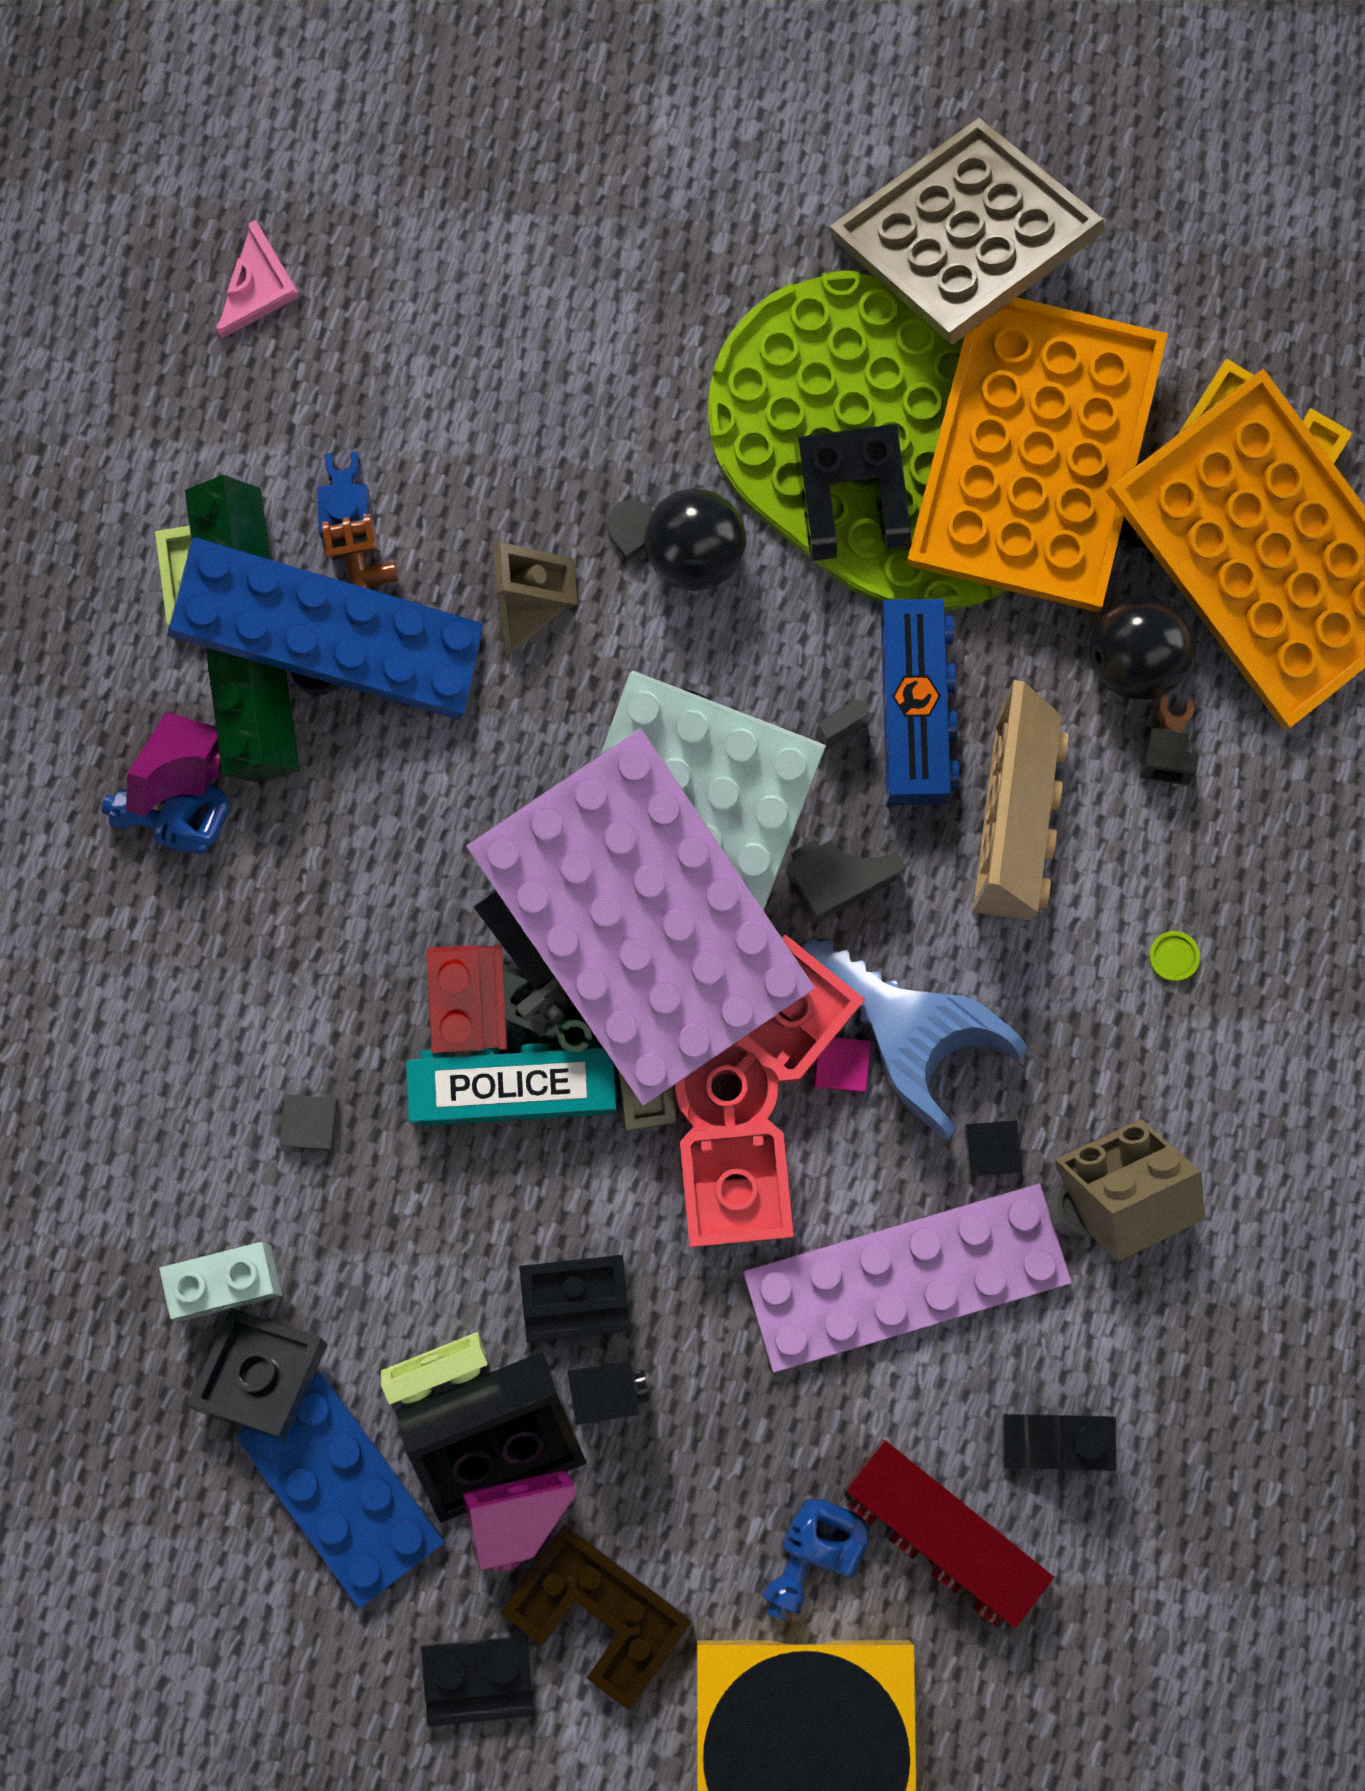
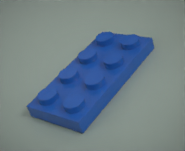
M322 1372L314 1376L286 1442L245 1429L235 1437L359 1609L446 1542Z

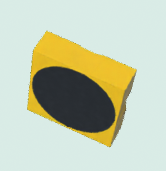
M697 1640V1791H916L914 1645L909 1640H833L823 1644H784L773 1640Z

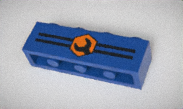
M944 599L883 600L880 616L886 805L947 804L951 790H958L959 788L958 760L949 759V741L957 740L956 711H948L947 693L955 692L954 663H946L945 645H953V616L944 615Z

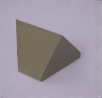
M502 542L493 545L505 657L565 608L578 605L574 558Z

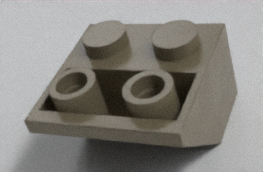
M1143 1119L1126 1125L1055 1159L1056 1169L1088 1233L1117 1261H1121L1205 1220L1201 1171Z

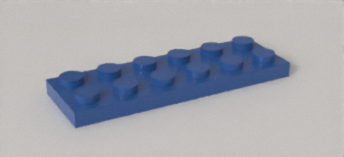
M193 537L189 546L167 636L459 720L464 715L484 623Z

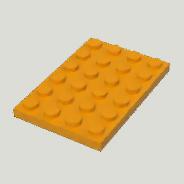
M1016 297L966 334L906 566L1100 613L1124 515L1105 490L1137 465L1168 333Z
M1263 368L1105 491L1281 728L1288 729L1365 669V506Z

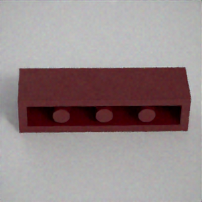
M886 1440L880 1441L843 1489L852 1496V1499L846 1505L871 1526L877 1518L889 1526L894 1532L888 1540L914 1560L917 1554L921 1552L936 1565L930 1574L954 1594L962 1586L975 1596L978 1601L972 1608L997 1629L1003 1621L1016 1629L1055 1578Z

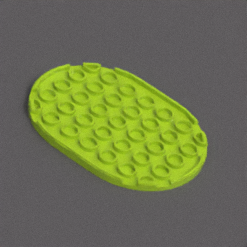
M858 271L822 273L821 277L806 280L795 285L791 283L773 292L756 304L739 321L721 348L713 369L708 397V426L716 459L728 483L749 509L810 558L795 458V441L800 436L897 424L912 543L964 337L951 345L874 275L859 274ZM868 480L835 484L830 488L837 540V558L814 562L849 589L883 604V600L944 599V611L980 604L1007 591L906 566L910 548L886 552L884 550L875 485L868 484Z

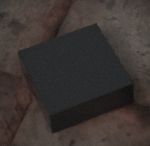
M1017 1120L966 1124L964 1126L969 1177L1023 1172Z

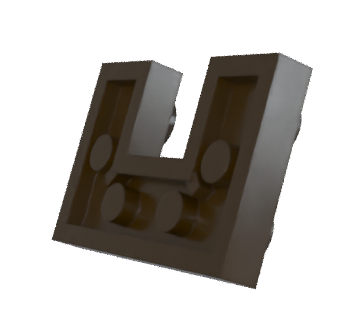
M564 1524L500 1613L542 1645L547 1641L574 1601L608 1625L617 1634L589 1672L586 1679L630 1711L693 1620Z

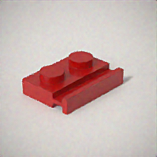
M494 944V946L479 947V945L428 947L426 956L432 1053L483 1050V1048L494 1047L507 1049L502 945Z

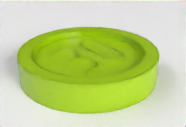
M1169 931L1158 936L1152 943L1149 950V962L1153 971L1162 979L1171 982L1183 981L1197 970L1200 963V951L1196 942L1189 935L1180 931Z

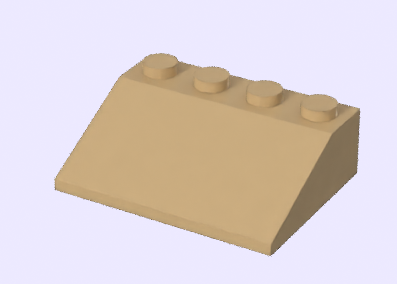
M1013 681L996 720L972 912L1032 921L1039 908H1047L1051 879L1042 878L1044 860H1052L1055 851L1057 831L1055 829H1048L1050 810L1058 811L1060 806L1062 781L1054 780L1056 762L1064 763L1068 733L1060 732L1062 715L1024 681Z

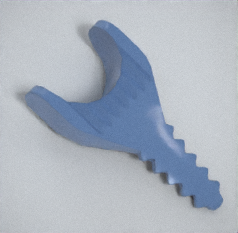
M810 939L802 947L865 999L858 1008V1011H861L860 1020L863 1024L870 1025L889 1084L909 1111L947 1141L956 1132V1127L929 1094V1084L939 1062L948 1054L966 1047L991 1048L1015 1060H1019L1027 1051L1025 1042L1009 1025L974 999L960 995L899 989L896 981L882 983L881 971L866 972L865 961L862 960L851 963L848 950L834 951L832 940L819 942L815 939Z

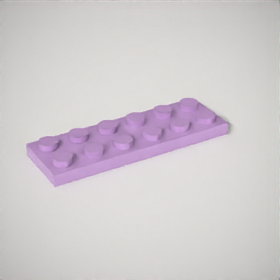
M1040 1183L743 1271L773 1373L1072 1283Z

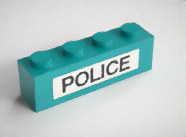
M587 1040V1043H589L588 1047L581 1052L575 1053L567 1050L552 1051V1045L549 1043L521 1045V1053L501 1054L499 1047L470 1051V1056L450 1057L449 1052L432 1053V1050L418 1052L419 1059L406 1060L409 1123L413 1127L615 1115L617 1114L615 1064L598 1040Z

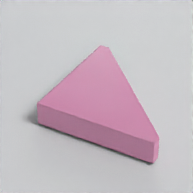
M256 220L248 225L249 232L241 257L237 259L227 291L228 298L221 320L216 325V330L221 339L299 298L297 289Z

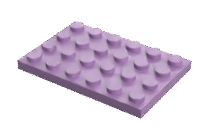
M641 728L466 845L643 1106L815 989Z

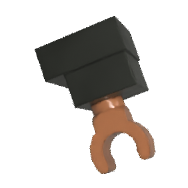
M1165 695L1160 700L1156 709L1157 718L1162 724V729L1152 728L1145 739L1139 778L1189 785L1197 773L1199 754L1187 752L1190 734L1183 732L1185 725L1189 722L1195 710L1194 702L1189 699L1183 708V715L1174 716L1168 711V696Z

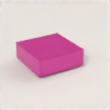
M834 1038L817 1059L814 1088L866 1093L870 1041Z

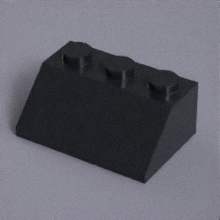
M543 1351L395 1410L406 1454L440 1523L466 1513L463 1492L560 1470L568 1472L587 1464Z

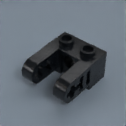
M897 424L800 436L794 443L811 561L837 558V540L830 488L835 484L868 480V484L875 485L880 531L885 552L909 549L911 547V528Z

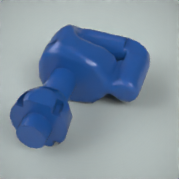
M209 785L203 797L195 794L174 796L166 800L161 811L152 808L146 816H141L126 811L127 790L121 789L116 796L107 795L105 797L101 812L109 816L110 827L127 829L140 825L154 830L155 842L163 847L177 850L184 854L196 853L201 855L206 853L207 848L216 841L228 815L230 804L222 790ZM203 804L209 805L199 830L195 831L190 825L196 815L198 806Z
M809 1498L801 1503L802 1507L793 1517L782 1542V1548L791 1554L783 1575L771 1581L762 1597L770 1601L766 1613L782 1621H786L790 1611L800 1614L804 1602L802 1582L810 1564L832 1571L847 1579H852L855 1576L870 1537L868 1526L859 1515L827 1500H813ZM819 1520L848 1533V1539L844 1542H838L817 1536V1521Z

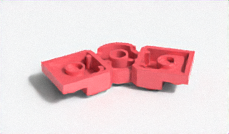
M786 934L782 937L783 941L815 989L675 1084L678 1107L685 1120L693 1127L680 1141L690 1247L794 1237L784 1133L768 1120L776 1104L778 1084L799 1082L865 999ZM722 1074L735 1076L742 1086L739 1096L731 1101L718 1099L711 1089L716 1077Z

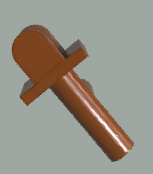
M371 513L363 514V520L352 522L351 518L347 517L342 519V524L332 526L329 521L322 522V532L326 547L325 555L330 560L344 558L350 584L370 589V586L399 581L396 562L366 567L364 555L381 552ZM366 534L367 542L356 544L355 536ZM346 539V546H335L334 540Z

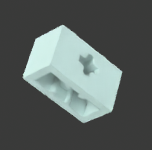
M264 1242L159 1268L171 1320L185 1321L282 1296L272 1247Z

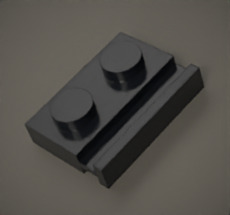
M623 1255L519 1266L527 1343L631 1331Z
M528 1635L421 1646L427 1727L534 1716Z

